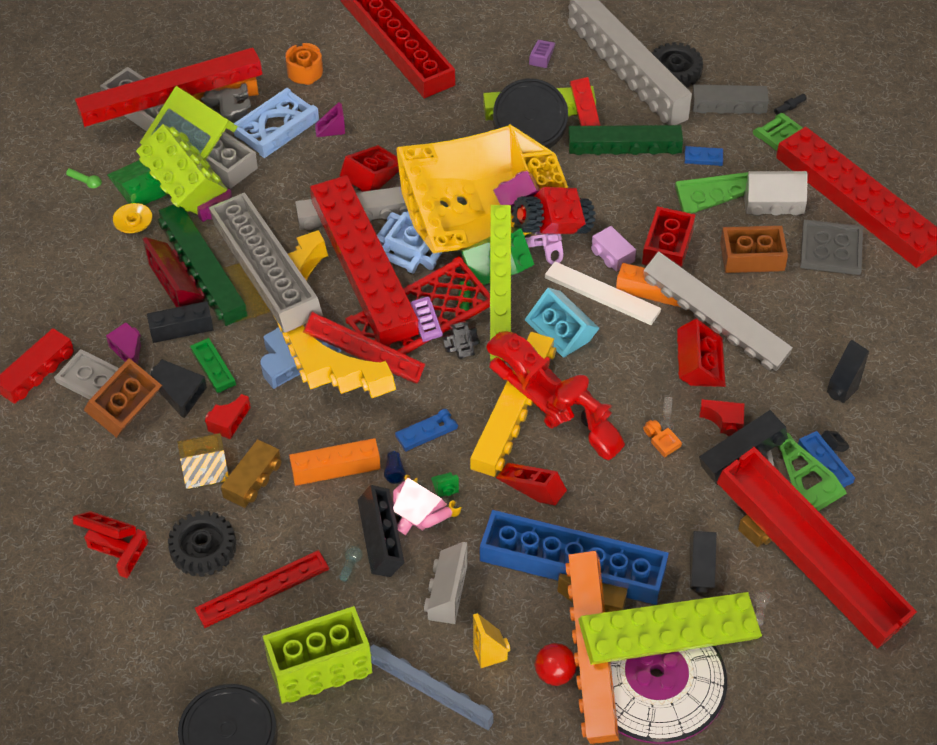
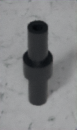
M801 94L794 99L786 100L783 105L774 109L775 114L778 115L787 110H793L798 104L807 99L806 95Z

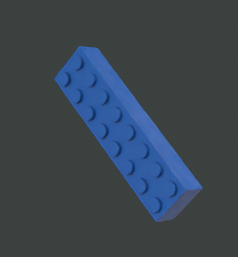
M495 510L491 512L480 544V561L554 580H559L560 573L567 575L566 563H569L570 554L596 551L600 558L602 583L628 588L626 598L657 605L669 553Z

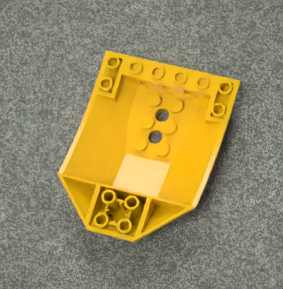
M511 124L469 137L430 144L402 146L396 149L401 191L414 229L432 253L466 249L490 237L491 205H500L493 190L500 183L513 179L519 172H530L534 176L540 190L543 187L568 188L556 154ZM457 197H463L467 204L462 205L459 203ZM440 201L446 202L448 207L441 205ZM511 213V227H514L513 225L515 224V222H512V219L514 218V216H512V213ZM523 232L524 236L531 234L528 232Z

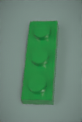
M209 338L190 346L191 352L216 393L236 385L234 377Z

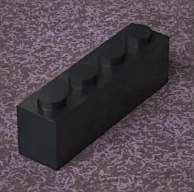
M769 410L700 455L701 467L718 485L717 481L722 470L734 461L739 460L742 455L753 447L765 456L774 447L782 445L788 439L786 426Z
M370 485L357 501L371 574L391 577L405 562L390 489Z

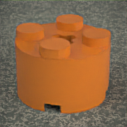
M302 43V46L299 47L297 45L290 47L286 52L288 78L296 83L305 85L313 84V82L320 79L323 74L320 49L309 43Z

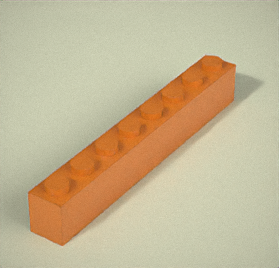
M596 551L570 554L569 563H566L567 577H571V585H568L569 598L573 599L574 607H570L571 620L575 621L576 629L572 630L574 644L578 646V652L574 653L576 667H580V675L577 676V686L579 690H582L583 699H579L581 714L584 713L585 722L581 723L582 735L587 737L590 744L619 741L611 662L590 665L578 621L584 615L605 613L600 558Z

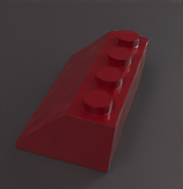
M148 237L143 238L148 264L174 305L181 307L203 302L205 296L202 289L197 288L194 277L187 274V268L184 262L180 263L176 250H172L166 242Z

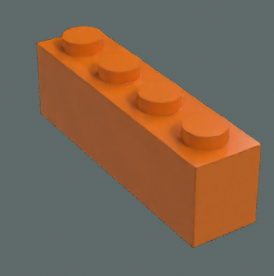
M622 263L617 276V289L633 296L680 307L677 304L678 301L673 297H666L656 285L651 286L645 281V268Z
M375 438L289 455L295 486L381 469L380 455Z

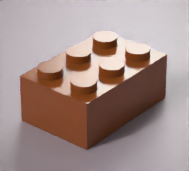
M782 226L723 227L720 245L725 273L785 271L788 252Z
M129 358L88 401L84 411L117 438L154 398L162 385Z

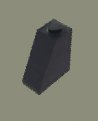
M161 359L157 366H154L151 370L150 375L162 385L159 389L160 394L183 418L187 416L207 389L205 376Z
M693 531L690 536V588H694L696 593H709V589L713 590L715 588L717 532Z

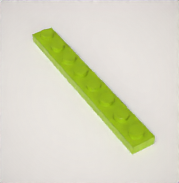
M491 205L490 340L499 332H511V205ZM490 354V361H492L497 356Z

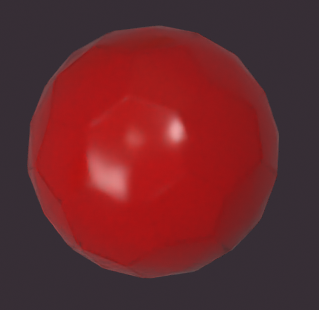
M560 643L544 646L536 655L534 663L538 677L550 686L566 684L573 678L577 668L572 650Z

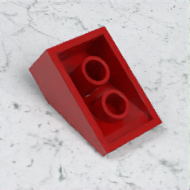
M377 145L345 156L340 177L347 175L351 184L358 187L362 192L379 190L399 172L398 158Z

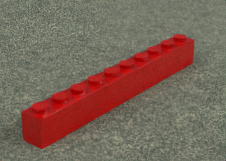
M252 47L75 99L78 114L84 127L165 104L176 86L192 96L262 75L261 61Z

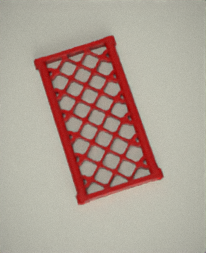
M460 256L403 288L406 296L412 293L417 296L416 300L422 296L431 297L432 303L435 298L445 299L442 306L433 305L434 310L441 311L437 320L442 334L450 330V325L466 321L490 308V293ZM460 266L465 274L456 273V268ZM445 274L451 277L449 283H440L438 279ZM454 278H465L464 284H453ZM470 279L476 287L466 286L468 280ZM429 284L434 286L432 293L422 292L421 287ZM438 287L448 288L445 295L436 294V290ZM451 289L462 290L460 296H450L449 294ZM467 290L476 292L474 298H465L463 295ZM480 292L486 298L485 301L477 299ZM455 300L459 302L456 308L446 307L447 301ZM462 302L473 303V308L467 311L460 309ZM363 311L345 318L346 323L353 331L366 337L375 338L374 341L377 342L374 333L366 332L370 324ZM446 311L455 312L456 317L448 321L443 319V314ZM356 323L365 324L363 331L359 330ZM421 337L414 341L411 338L400 340L403 342V347L396 351L406 355L429 341L423 342Z

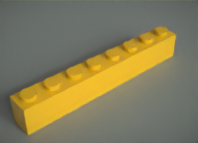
M530 332L527 341L544 359L549 357L553 360L556 354L554 338ZM508 380L470 458L471 470L493 477L496 476L497 471H502L505 464L504 456L505 454H510L513 446L511 441L513 437H518L520 432L519 424L521 421L524 422L527 417V406H532L533 404L529 398L517 390Z

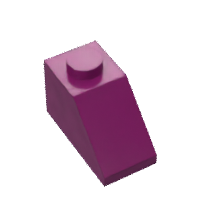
M125 322L106 335L108 345L124 362L130 358L138 365L141 335L135 327L132 328Z

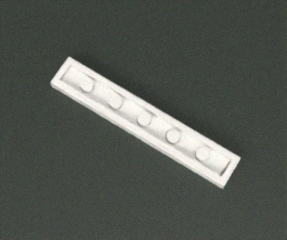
M554 262L545 274V278L649 325L653 324L661 312V308L558 262Z

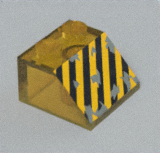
M221 433L177 441L186 490L224 483L229 477Z

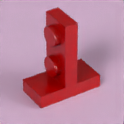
M139 529L136 530V534L133 535L129 543L124 539H115L88 530L84 537L88 548L120 558L116 564L119 576L127 579L148 544L146 532Z

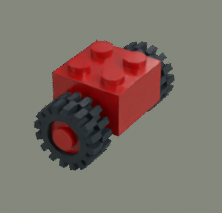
M543 187L533 197H518L514 202L515 206L512 207L514 210L512 212V216H514L512 222H515L513 226L522 228L523 232L535 233L540 230V234H586L593 228L594 224L592 222H595L593 215H596L595 211H593L595 207L591 205L592 201H589L587 198H579L577 188Z

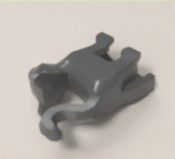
M246 83L242 84L238 89L209 90L201 98L209 108L220 104V115L232 123L250 113L247 112V109L251 107L250 99H248ZM245 100L244 103L237 104L238 101Z

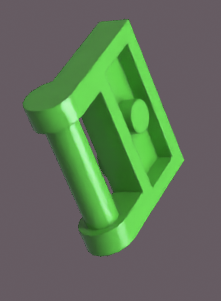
M780 113L775 116L774 120L763 127L753 130V135L758 139H762L777 151L781 141L801 130L802 127L785 114Z

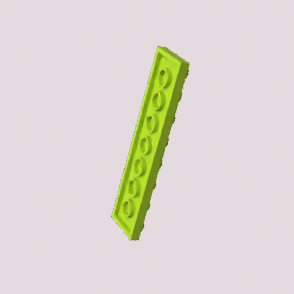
M748 592L584 615L578 619L590 665L748 641L762 636Z

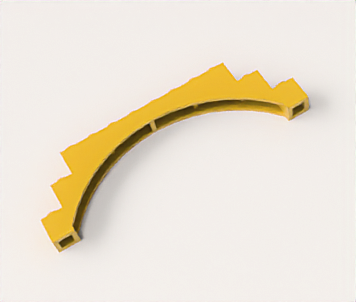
M319 230L297 237L298 246H295L296 251L288 253L305 280H307L317 264L324 257L328 256L324 239ZM277 322L280 332H282L283 329ZM303 325L286 333L282 332L285 343L289 344L288 349L291 356H296L293 359L297 370L301 369L299 370L303 383H308L310 389L332 382L333 387L337 386L342 394L362 386L364 392L368 391L371 398L396 390L393 375L386 361L381 363L364 361L338 353L326 347L314 337L303 333L305 328Z

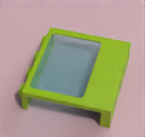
M176 86L140 143L143 144L162 124L169 128L173 126L179 133L183 132L187 135L191 144L199 150L200 155L206 160L225 129L227 128L234 133L238 126Z

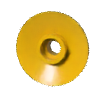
M139 203L124 205L113 215L114 226L124 233L140 232L146 229L152 221L150 209Z

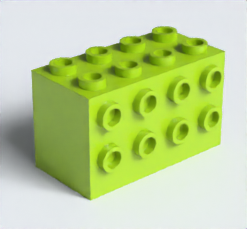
M162 124L136 150L140 156L139 160L143 165L150 168L151 171L149 173L154 179L160 181L161 189L165 193L170 194L172 197L170 200L178 208L181 206L187 212L191 211L198 214V206L225 193L228 189L222 183L221 178L210 168V164L200 155L199 150L191 144L186 134L183 132L179 133L173 126L169 128Z
M355 606L263 636L268 665L282 704L295 702L303 696L309 694L316 695L324 689L333 686L339 687L348 681L363 679L372 674L370 645Z

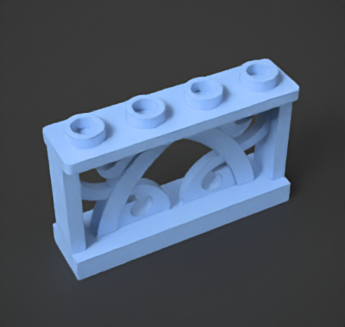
M286 88L236 121L234 124L238 127L234 132V136L265 158L319 120L318 108L314 105H309L292 93L289 88ZM288 103H291L294 106L292 110L289 109ZM285 117L284 125L280 128L270 127L265 129L268 118Z

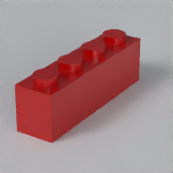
M52 328L0 374V395L14 404L24 399L34 386H39L42 383L44 377L49 373L55 372L62 361L72 356L74 349L71 339Z

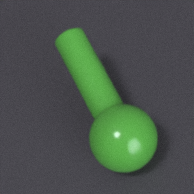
M70 168L66 173L67 176L86 183L89 188H97L102 183L101 179L96 175L89 177Z

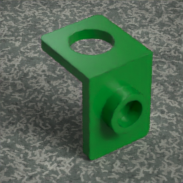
M449 472L431 478L438 497L450 496L459 492L458 475H452Z

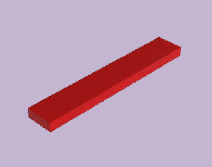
M313 312L310 313L303 333L362 360L378 363L386 361L391 373L413 383L419 382L425 367L424 363Z
M315 551L195 607V612L203 627H209L329 570V567L320 551Z

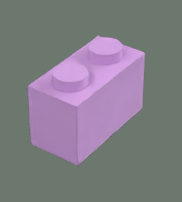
M612 226L592 236L591 249L596 256L599 255L604 260L607 267H612L617 272L620 270L622 263L631 264L635 261L636 249Z

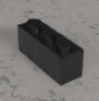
M208 301L147 313L153 343L214 331Z

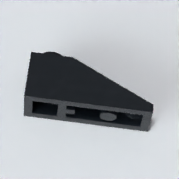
M853 340L848 343L827 388V393H829L830 397L842 403H845L859 389L869 350Z

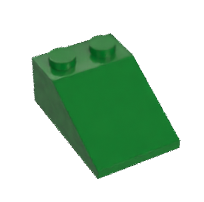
M140 160L107 174L128 204L139 203L146 205L168 195L161 189L160 181L151 176L149 173L151 171L150 168L143 165Z
M511 227V275H514L535 265L522 228ZM490 237L461 251L465 264L482 285L490 283Z

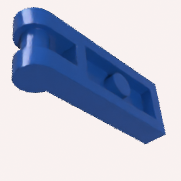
M442 409L437 415L395 432V436L406 452L456 430L458 424L454 419H451L448 409ZM444 422V425L439 426L438 423Z

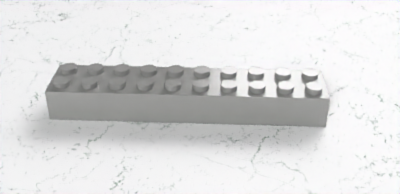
M570 0L568 19L570 28H574L578 32L579 37L584 38L588 42L589 47L597 51L598 56L608 63L610 69H614L618 73L621 80H625L628 83L629 88L638 94L640 100L645 101L649 105L650 110L656 112L660 120L667 125H677L688 120L692 93L599 0Z
M127 67L100 85L101 91L145 78ZM164 104L124 116L147 131ZM171 109L167 111L156 128L157 130L162 124L169 128L173 126L179 133L183 132L187 135L191 144L199 150L200 154L210 140V135ZM225 131L206 159L211 166L210 168L221 178L222 183L230 189L258 169L256 152Z
M245 192L209 207L215 227L285 333L306 324L311 312L323 316L318 297Z

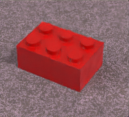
M657 206L644 245L642 264L648 265L655 255L660 252L682 268L693 234L696 215Z

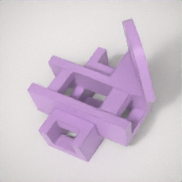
M539 230L525 237L528 247L544 246L546 260L549 264L552 265L554 262L560 263L562 261L561 234H540ZM557 250L559 253L558 259L552 261L551 253Z

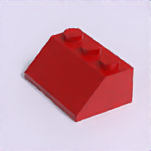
M697 318L678 328L679 378L690 386L725 387L723 338Z

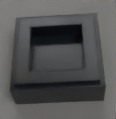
M825 430L821 435L833 451L844 452L848 450L849 445L839 432Z

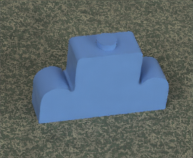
M279 327L266 334L264 342L269 354L262 357L260 364L263 377L275 389L300 375L299 370L301 369L297 370L293 359L296 356H291L288 349L289 344L285 343ZM316 339L326 347L338 353L343 351L319 339Z

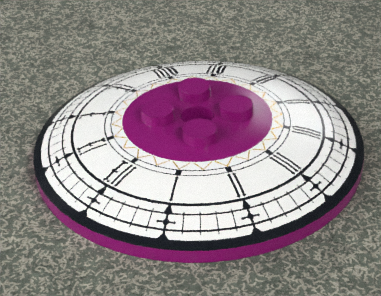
M715 646L611 662L618 732L634 740L654 744H668L686 740L707 728L717 717L723 706L727 692V673L723 659ZM659 669L663 672V675L655 677L650 671Z

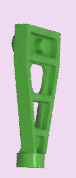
M787 433L788 439L777 447L782 452L792 485L817 511L846 495V490L834 473L798 445L792 436ZM802 456L808 462V465L795 471L792 461ZM815 472L822 477L821 482L808 490L804 489L802 483L804 476Z

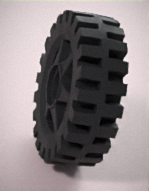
M672 42V45L665 43V47L660 45L659 48H655L652 54L686 88L690 87V84L694 85L696 81L698 82L702 74L703 58L700 56L699 51L696 52L694 47L690 49L688 44L683 46L684 43L676 45V42Z
M197 511L195 512V517H192L190 513L186 515L187 520L179 519V525L174 524L173 531L170 530L168 538L169 553L175 566L178 569L181 568L185 574L189 572L191 576H196V573H198L200 577L205 576V573L213 575L214 570L220 572L223 570V565L227 567L229 560L233 559L236 552V538L230 522L226 521L222 515L219 517L218 513L213 512L210 515L209 511H204V515Z

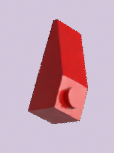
M507 463L496 477V479L537 502L554 506L567 491L558 472L553 470Z

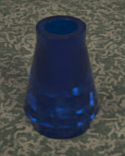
M392 451L387 455L384 477L389 483H400L403 481L406 472L400 458V453Z

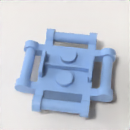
M408 211L407 213L403 212L402 215L390 213L387 217V222L379 233L376 234L389 261L407 269V272L412 274L415 273L419 263L423 264L428 270H433L436 266V261L442 254L440 252L432 253L430 257L426 256L429 247L414 229Z

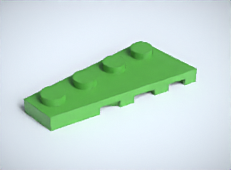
M748 172L677 181L675 188L682 212L692 214L744 196Z

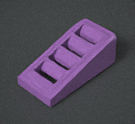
M538 40L530 54L529 65L547 68L555 43Z
M430 297L412 301L410 304L418 318L419 332L423 342L443 336ZM434 327L436 328V329H434V330H431V331H428V332H424V330H428V329H431V328H434Z

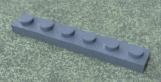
M374 644L370 647L371 663L486 730H489L492 726L493 713L487 706L483 704L478 705L471 701L470 697L464 693H457L447 683L443 681L438 682L431 678L430 674L426 671L412 667L407 660L393 656L388 649L384 647L379 648Z

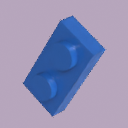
M685 146V164L722 166L723 149Z

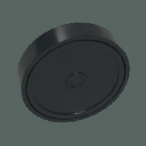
M531 78L517 80L506 86L496 98L493 109V125L495 130L511 124L548 149L559 142L566 130L568 120L567 103L560 91L548 82Z
M239 684L218 685L197 695L183 711L178 726L180 745H276L278 737L275 714L268 700L258 691Z

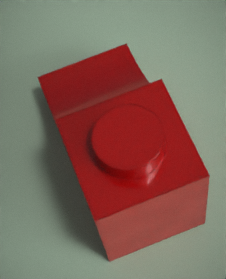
M241 394L235 401L229 404H216L212 411L207 413L205 418L208 432L231 439L251 408L249 397Z
M702 399L699 417L714 422L719 427L720 433L731 436L743 428L745 404Z

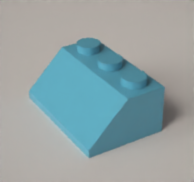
M551 288L546 289L525 318V321L539 334L554 338V347L563 358L590 342L599 330V327L561 291Z

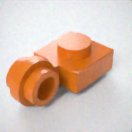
M649 420L643 427L648 437L654 436L651 439V443L664 458L682 445L679 438L669 428L661 431V425L656 420Z

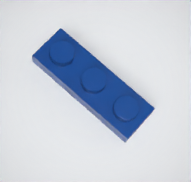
M817 431L799 439L798 445L834 473L843 487L854 483L855 477Z

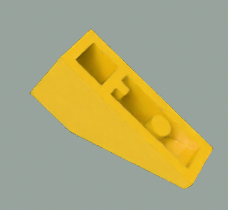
M478 613L473 614V650L480 668L506 661L510 651L507 638H503L500 630Z

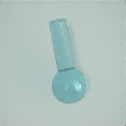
M351 546L345 551L346 562L339 576L341 581L348 580L355 562L360 561L363 556L362 550L357 546Z

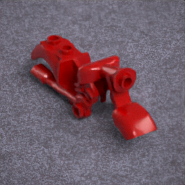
M499 332L487 343V351L491 355L497 356L490 362L489 368L503 380H508L517 390L537 405L546 414L544 422L549 428H554L563 422L570 421L574 417L570 407L574 404L582 405L585 407L588 427L591 431L588 436L589 443L598 455L603 459L611 460L625 446L624 440L615 426L607 420L612 414L610 411L612 405L601 404L593 398L587 390L589 385L587 376L577 375L561 381L548 368L550 358L546 357L544 359L526 339L513 332ZM500 358L506 361L513 368V370L507 364H505Z

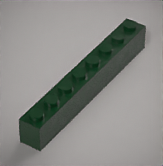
M173 204L158 210L160 228L162 230L166 229L165 233L168 241L174 242V249L178 255H182V262H184L186 268H190V275L198 281V288H201L203 293L207 295L205 297L208 305L215 308L214 313L218 321L222 320L225 326L247 318L248 315L244 301L185 209L181 206L178 208Z

